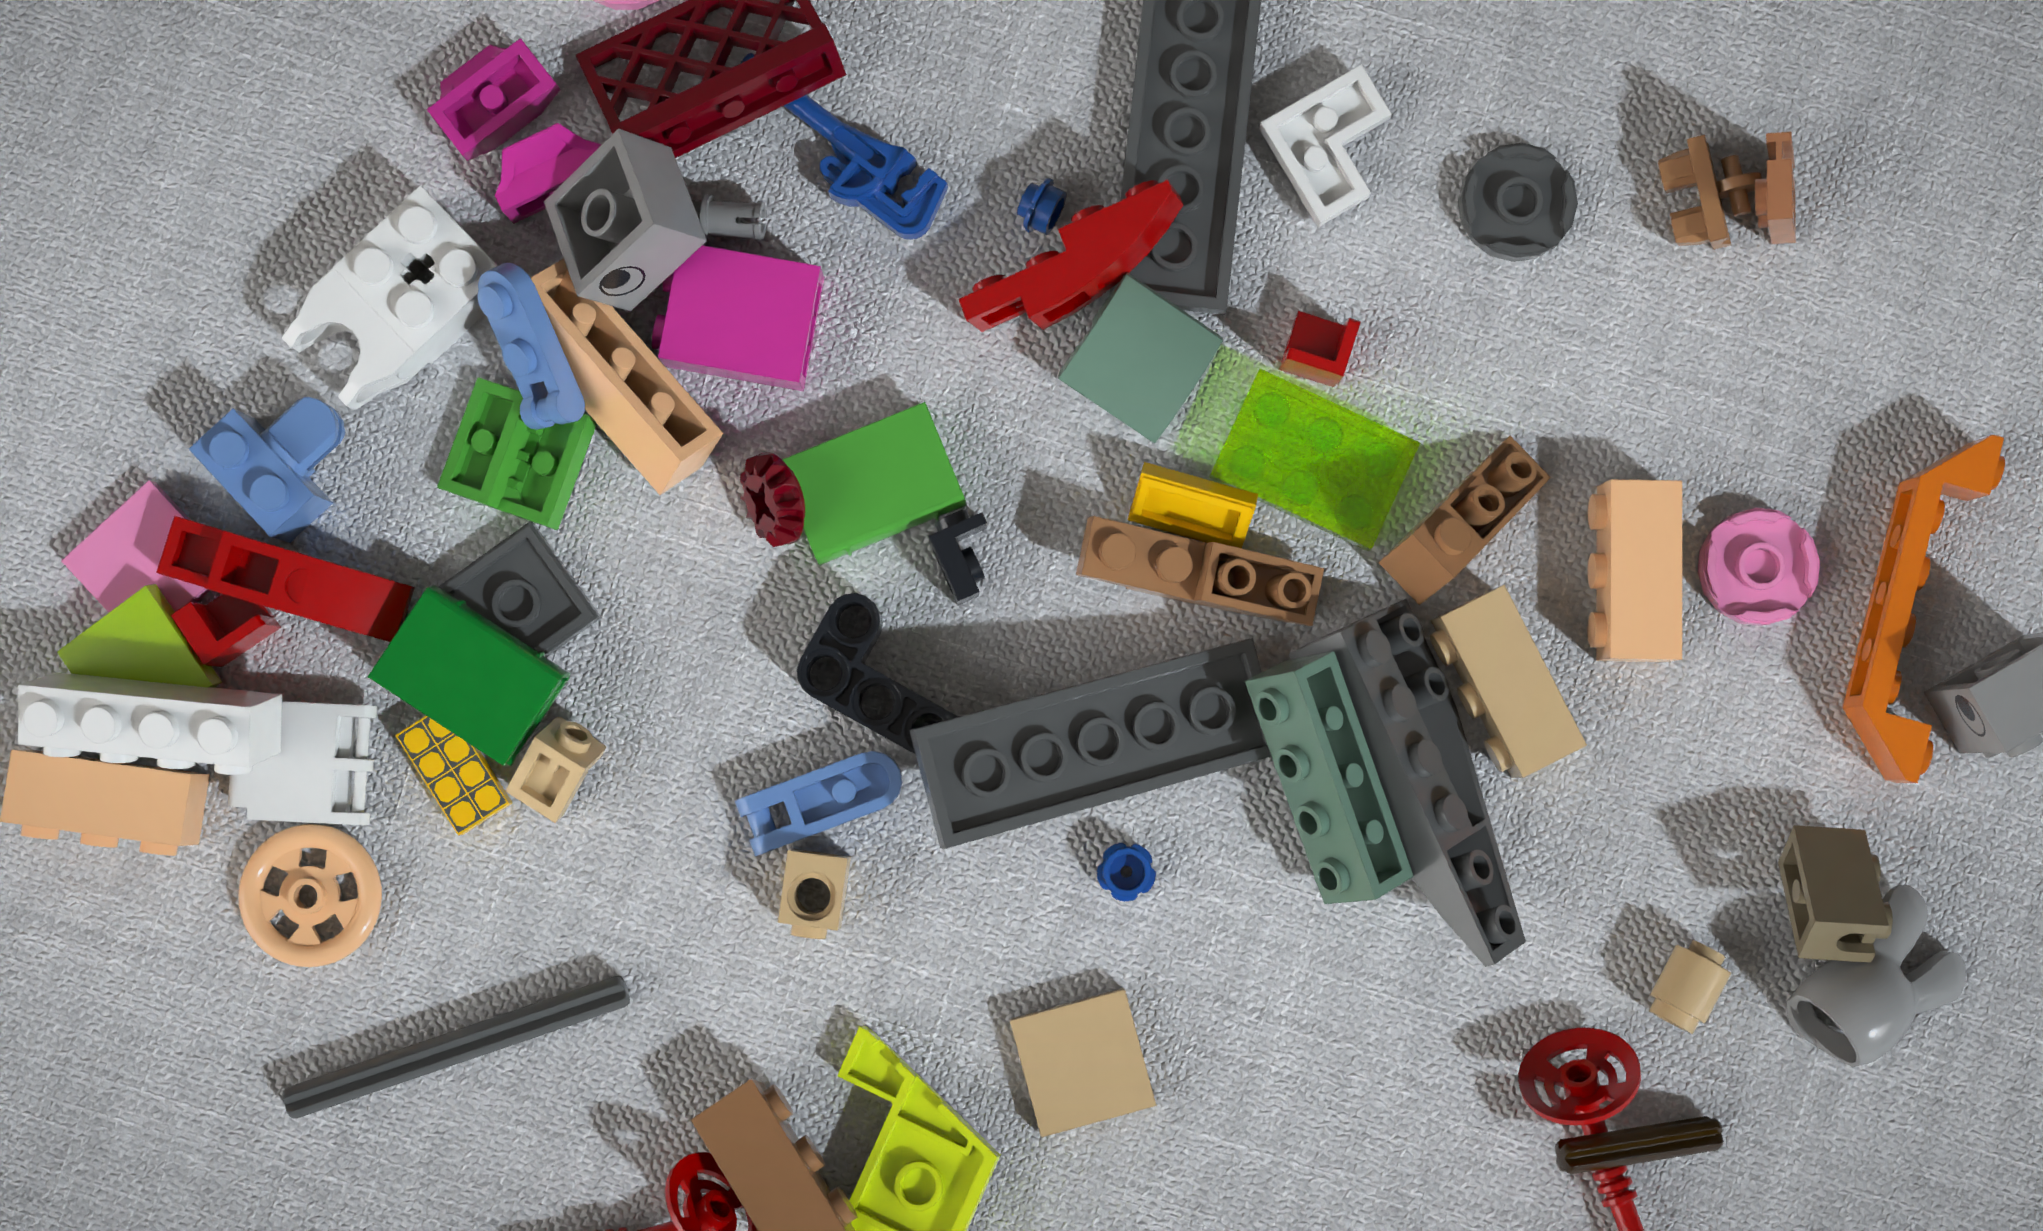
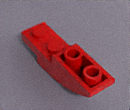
M1168 179L1161 183L1157 180H1150L1130 188L1125 194V199L1108 207L1094 205L1080 210L1071 217L1072 223L1058 229L1066 251L1059 253L1053 250L1038 254L1026 262V269L1008 277H1005V275L987 277L972 287L973 293L959 298L958 300L966 321L981 332H984L1027 313L1028 318L1044 330L1072 316L1120 282L1126 272L1130 273L1149 254L1167 232L1183 207L1179 194Z
M178 516L173 518L156 571L158 574L198 585L208 590L388 642L392 641L404 623L415 589L413 586Z

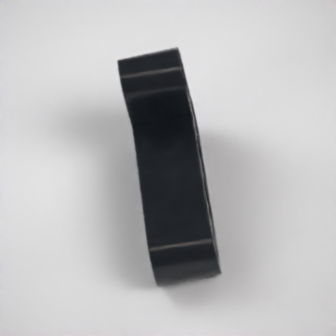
M858 593L845 594L831 604L800 658L797 667V679L802 689L811 697L915 754L909 730L913 729L915 722L920 717L934 714L945 721L959 716L864 664L881 634L883 627L882 615L876 604L867 596ZM851 606L865 607L871 615L869 630L857 638L844 636L839 628L841 614ZM822 657L835 658L842 668L840 682L830 690L817 689L810 679L812 665ZM881 685L891 690L894 696V706L888 716L874 720L864 713L861 700L863 694L869 688Z

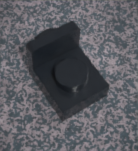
M963 509L935 522L934 524L938 532L928 536L930 547L957 606L979 597L980 591L976 582L985 579L972 547L960 550L957 542L987 529V521L983 512L970 517L967 509Z

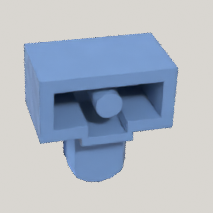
M304 397L297 400L267 429H264L255 418L233 408L196 441L189 450L270 537L291 543L333 504L310 476L316 472L314 467L341 443L346 432L344 421L338 411L318 399Z

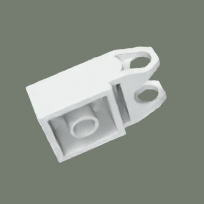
M420 185L311 287L297 318L291 323L282 339L290 348H294L300 353L314 343L324 341L334 334L343 332L354 333L359 342L360 355L357 365L350 373L348 382L338 395V398L347 407L355 411L376 395L407 383L428 362L432 364L484 315L478 303V282L482 274L498 265ZM428 267L434 276L430 282L424 284L417 278L419 273Z

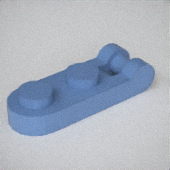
M503 263L481 275L478 282V303L490 322L501 347L503 360L507 368L512 372L523 397L520 405L521 419L526 426L535 430L551 427L555 423L566 424L578 421L585 412L584 398L530 276L521 267L513 263Z
M870 751L857 754L735 800V804L740 817L746 816L754 836L749 842L754 856H758L884 809L892 804L900 794L903 780L901 770L895 760L884 753ZM784 802L792 824L776 829L769 807Z

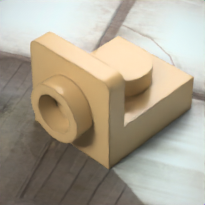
M556 717L534 737L505 792L556 823L565 814L589 769L601 758L606 746L593 738L590 731L584 726L566 721L562 717Z

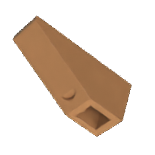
M1509 436L1417 523L1378 563L1420 605L1454 579L1551 477Z

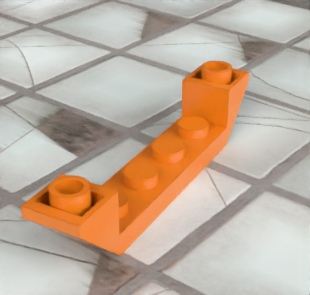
M1990 435L1972 441L1899 483L1842 707L1883 778L1887 781L1894 783H1918L1919 776L1927 771L1933 756V743L1929 740L1932 725L1886 713L1887 705H1891L1895 701L1899 693L1902 675L1897 670L1901 650L1910 643L1915 631L1916 616L1911 613L1916 591L1923 588L1929 575L1930 558L1925 555L1930 535L1938 530L1945 511V503L1943 500H1940V495L1964 501L1990 495L1991 490L1998 486L2005 468V458L2000 455L2004 437Z

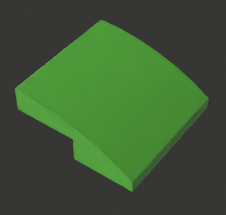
M478 377L437 488L558 531L597 423L592 417L583 414L575 422L566 424L555 423L551 427L537 430L531 429L521 419L520 405L523 397L520 391Z

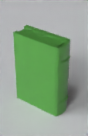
M926 402L782 459L793 471L801 486L805 501L803 529L819 566L845 555L852 556L854 551L933 519L938 521L941 516L967 506Z

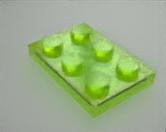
M1259 368L1210 472L1209 478L1228 486L1258 494V501L1369 552L1374 546L1420 446V442Z

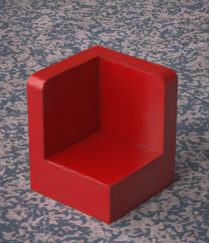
M1298 311L1278 370L1335 387L1344 376L1361 321L1348 318L1345 324L1342 325Z
M221 594L207 605L189 602L171 615L203 665L224 667L281 628L268 607L225 594Z

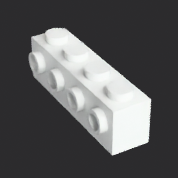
M58 672L18 685V745L43 747V754L46 756L72 757L80 755L82 751L100 753V760L109 763H128L138 760V757L156 758L157 766L161 768H190L195 766L196 762L214 764V771L216 773L240 775L252 772L254 765L281 753L282 694Z

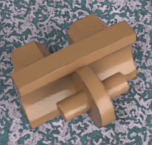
M1705 134L1687 139L1688 149L1677 151L1658 160L1666 194L1697 186L1701 200L1700 206L1670 213L1676 243L1678 246H1689L1710 242L1714 250L1731 246L1721 199L1730 198L1734 217L1751 213L1747 193L1755 190V179H1762V175L1759 172L1743 174L1739 155H1732L1721 159L1725 179L1717 181Z

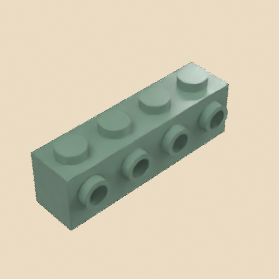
M1335 652L1286 660L1245 680L1254 711L1261 725L1274 767L1281 781L1294 823L1301 837L1324 904L1376 900L1414 877Z

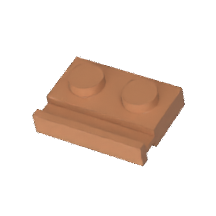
M1792 132L1766 133L1769 160H1767V179H1755L1756 216H1758V228L1769 227L1772 244L1796 243L1795 180L1793 172L1795 158Z

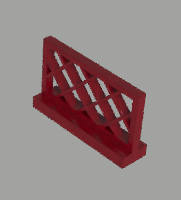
M687 0L575 54L612 134L617 129H621L671 147L675 158L847 75L834 40L825 23L821 22L810 0H780L779 4L764 0ZM795 1L799 8L793 7ZM720 7L734 9L726 29L704 25L708 13ZM749 13L772 18L763 37L740 32ZM786 21L809 25L811 29L786 42L777 40ZM669 32L682 35L673 55L651 50L658 37ZM697 38L719 43L710 63L688 58ZM733 46L756 51L753 58L732 68L725 66ZM615 58L630 60L620 80L599 76L595 69ZM644 64L666 68L657 89L635 84ZM681 72L704 76L701 83L679 94L672 92ZM607 92L613 94L611 100H610V98H609ZM628 97L650 102L648 109L620 121L619 116Z

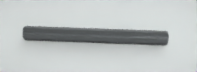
M614 976L286 1088L282 1094L286 1111L291 1118L297 1119L624 1008L630 1003L629 991L622 976Z

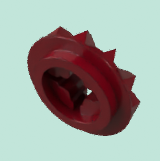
M763 452L746 459L745 471L740 474V482L744 488V493L740 499L746 503L748 509L746 518L753 520L756 534L759 538H766L772 547L795 543L802 534L805 518L804 496L795 474L779 456L771 452Z

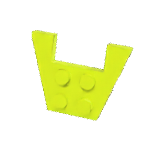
M859 1026L837 1076L890 1101L892 1107L849 1201L858 1218L851 1222L852 1226L856 1231H967L1001 1154L872 1029L866 1026Z

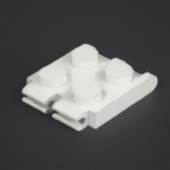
M282 701L281 753L254 765L250 773L230 775L227 807L247 808L246 820L370 825V813H364L367 771L373 772L374 760L368 759L370 718H377V706ZM355 717H358L357 728L355 726ZM357 739L356 758L353 759V747ZM352 771H355L354 788L351 785ZM353 799L352 812H349L350 803Z

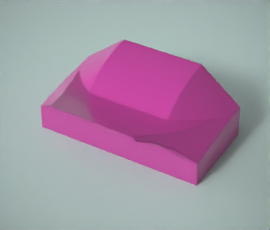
M520 38L508 48L488 45L440 82V99L426 110L462 156L469 161L495 150L540 116L559 93L560 88Z
M556 123L503 148L501 181L495 193V198L502 212L515 224L545 210L544 201L602 144L585 140L561 124Z

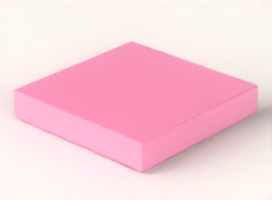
M150 480L61 560L108 612H111L145 585L156 584L175 612L189 602L197 603L210 591L204 587L156 573L174 516L188 520L191 519L156 482Z

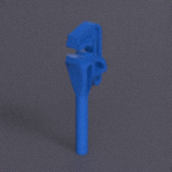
M753 53L747 54L741 63L753 58L755 55ZM808 95L784 105L785 108L831 143L836 157L826 156L820 163V171L823 178L831 184L828 193L832 200L849 207H861L900 238L913 240L927 233L948 190V184L945 180L928 168L919 177L916 187L906 190L901 194L902 201L906 205L902 208L886 196L885 193L888 192L893 196L898 190L900 179L910 175L917 166L916 158L904 147L882 142L843 123Z

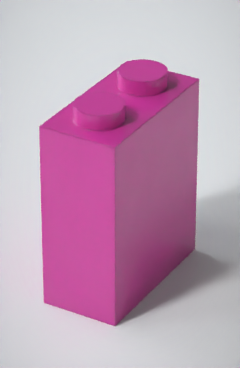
M702 245L663 281V292L670 293L666 315L658 314L652 333V349L659 350L658 358L667 368L804 392L825 279L821 266Z

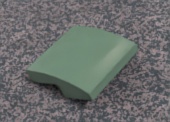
M1126 272L1093 318L1089 331L1059 371L1058 379L1153 443H1156L1205 372L1223 342V337Z

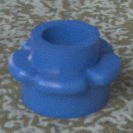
M1051 178L1045 179L1040 186L1031 183L1021 198L1017 215L1024 218L1023 227L1029 233L1034 229L1048 235L1056 225L1064 208L1067 192L1054 187V180Z
M1124 843L1110 846L1103 853V863L1097 867V879L1100 886L1105 890H1110L1112 897L1119 901L1135 900L1139 893H1147L1155 882L1156 872L1151 868L1152 856L1144 847L1138 844H1133L1131 847L1126 846ZM1123 866L1131 867L1132 874L1129 877L1121 875V868Z

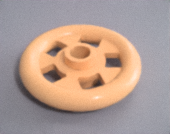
M319 824L293 826L268 838L248 860L239 884L238 901L240 915L253 941L271 957L299 967L329 965L353 953L372 932L377 922L382 902V886L378 869L367 850L347 833ZM319 848L326 850L325 868L319 866L302 867V849ZM273 866L286 871L288 874L281 884L279 896L264 890L266 878ZM352 872L357 884L358 898L343 902L341 901V890L336 877L337 875ZM305 885L312 886L317 892V901L312 907L303 905L299 898L300 890ZM281 909L291 921L299 924V928L290 938L282 935L270 922ZM335 914L344 929L336 936L322 941L315 929V925L327 921Z

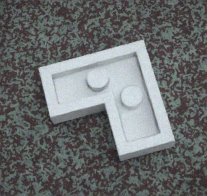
M1362 64L1265 119L1259 126L1260 132L1317 227L1365 201L1371 194L1343 146L1386 122L1390 118L1391 112Z

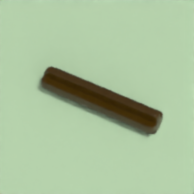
M1703 1116L1560 1139L1555 1144L1556 1164L1560 1171L1577 1174L1716 1151L1724 1142L1721 1134L1722 1126L1717 1119Z

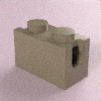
M1794 825L1778 861L1798 958L1871 963L1876 954L1873 943L1876 938L1887 939L1890 936L1893 915L1890 904L1883 902L1879 887L1881 875L1880 861L1877 855L1871 854L1866 831L1862 829Z

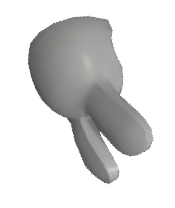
M1909 885L1895 886L1883 898V902H1888L1892 909V930L1887 939H1875L1873 945L1876 954L1871 963L1830 960L1807 977L1786 1001L1787 1017L1792 1028L1800 1037L1841 1063L1852 1067L1872 1063L1888 1053L1910 1029L1915 1014L1936 1009L1957 1000L1965 987L1967 976L1965 963L1962 957L1954 952L1939 951L1904 976L1900 965L1914 947L1928 919V910L1923 897L1916 889ZM1812 1004L1826 1013L1844 1034L1824 1025L1815 1016Z

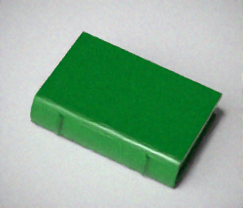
M431 585L423 592L368 675V678L502 766L506 764L512 766L569 680L570 673L546 658L544 652H537L468 607L466 601L462 599L457 600L436 585Z

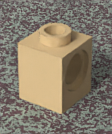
M790 849L787 851L778 923L791 924L790 935L811 939H826L827 929L838 931L842 927L851 856L800 849ZM816 878L828 886L830 902L826 909L813 912L802 906L798 898V890L805 879Z

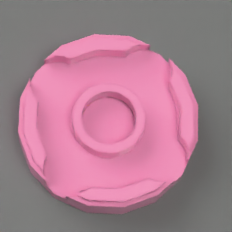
M1753 508L1727 516L1710 530L1699 551L1697 573L1704 595L1719 613L1737 623L1763 626L1791 618L1801 610L1800 608L1807 599L1811 598L1818 585L1820 559L1814 540L1805 528H1800L1795 521L1790 519L1792 517L1779 510Z

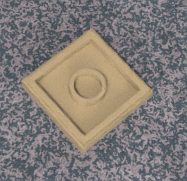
M1125 988L1010 1019L1041 1138L1157 1106Z

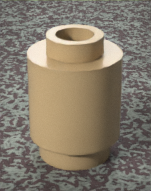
M1692 940L1688 949L1676 945L1650 994L1655 1000L1649 1012L1693 1034L1699 1022L1705 1024L1731 975V972L1721 967L1726 957L1695 940Z

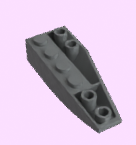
M1403 599L1289 653L1291 659L1332 651L1335 652L1414 876L1412 879L1445 922L1483 965L1487 967L1502 960L1524 944L1526 940L1457 706L1449 691L1447 679L1443 672L1439 670L1426 642L1421 623L1414 616L1407 599Z

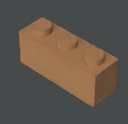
M751 1078L691 1119V1122L758 1231H856L851 1224L853 1220L858 1218L854 1207L838 1186L832 1191L829 1189L818 1171L825 1166L821 1154L807 1135L800 1139L796 1136L787 1121V1118L794 1114L793 1110L775 1084L767 1088L763 1082Z

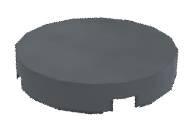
M1526 143L1501 145L1488 152L1475 163L1463 179L1458 198L1461 224L1472 243L1492 257L1511 262L1536 259L1555 248L1572 227L1578 205L1575 181L1567 169L1564 170L1562 165L1555 160L1556 157L1545 148Z

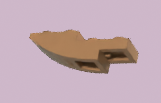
M1091 516L1087 519L1076 575L1124 586L1128 590L1281 622L1313 626L1324 568L1217 542L1205 543Z

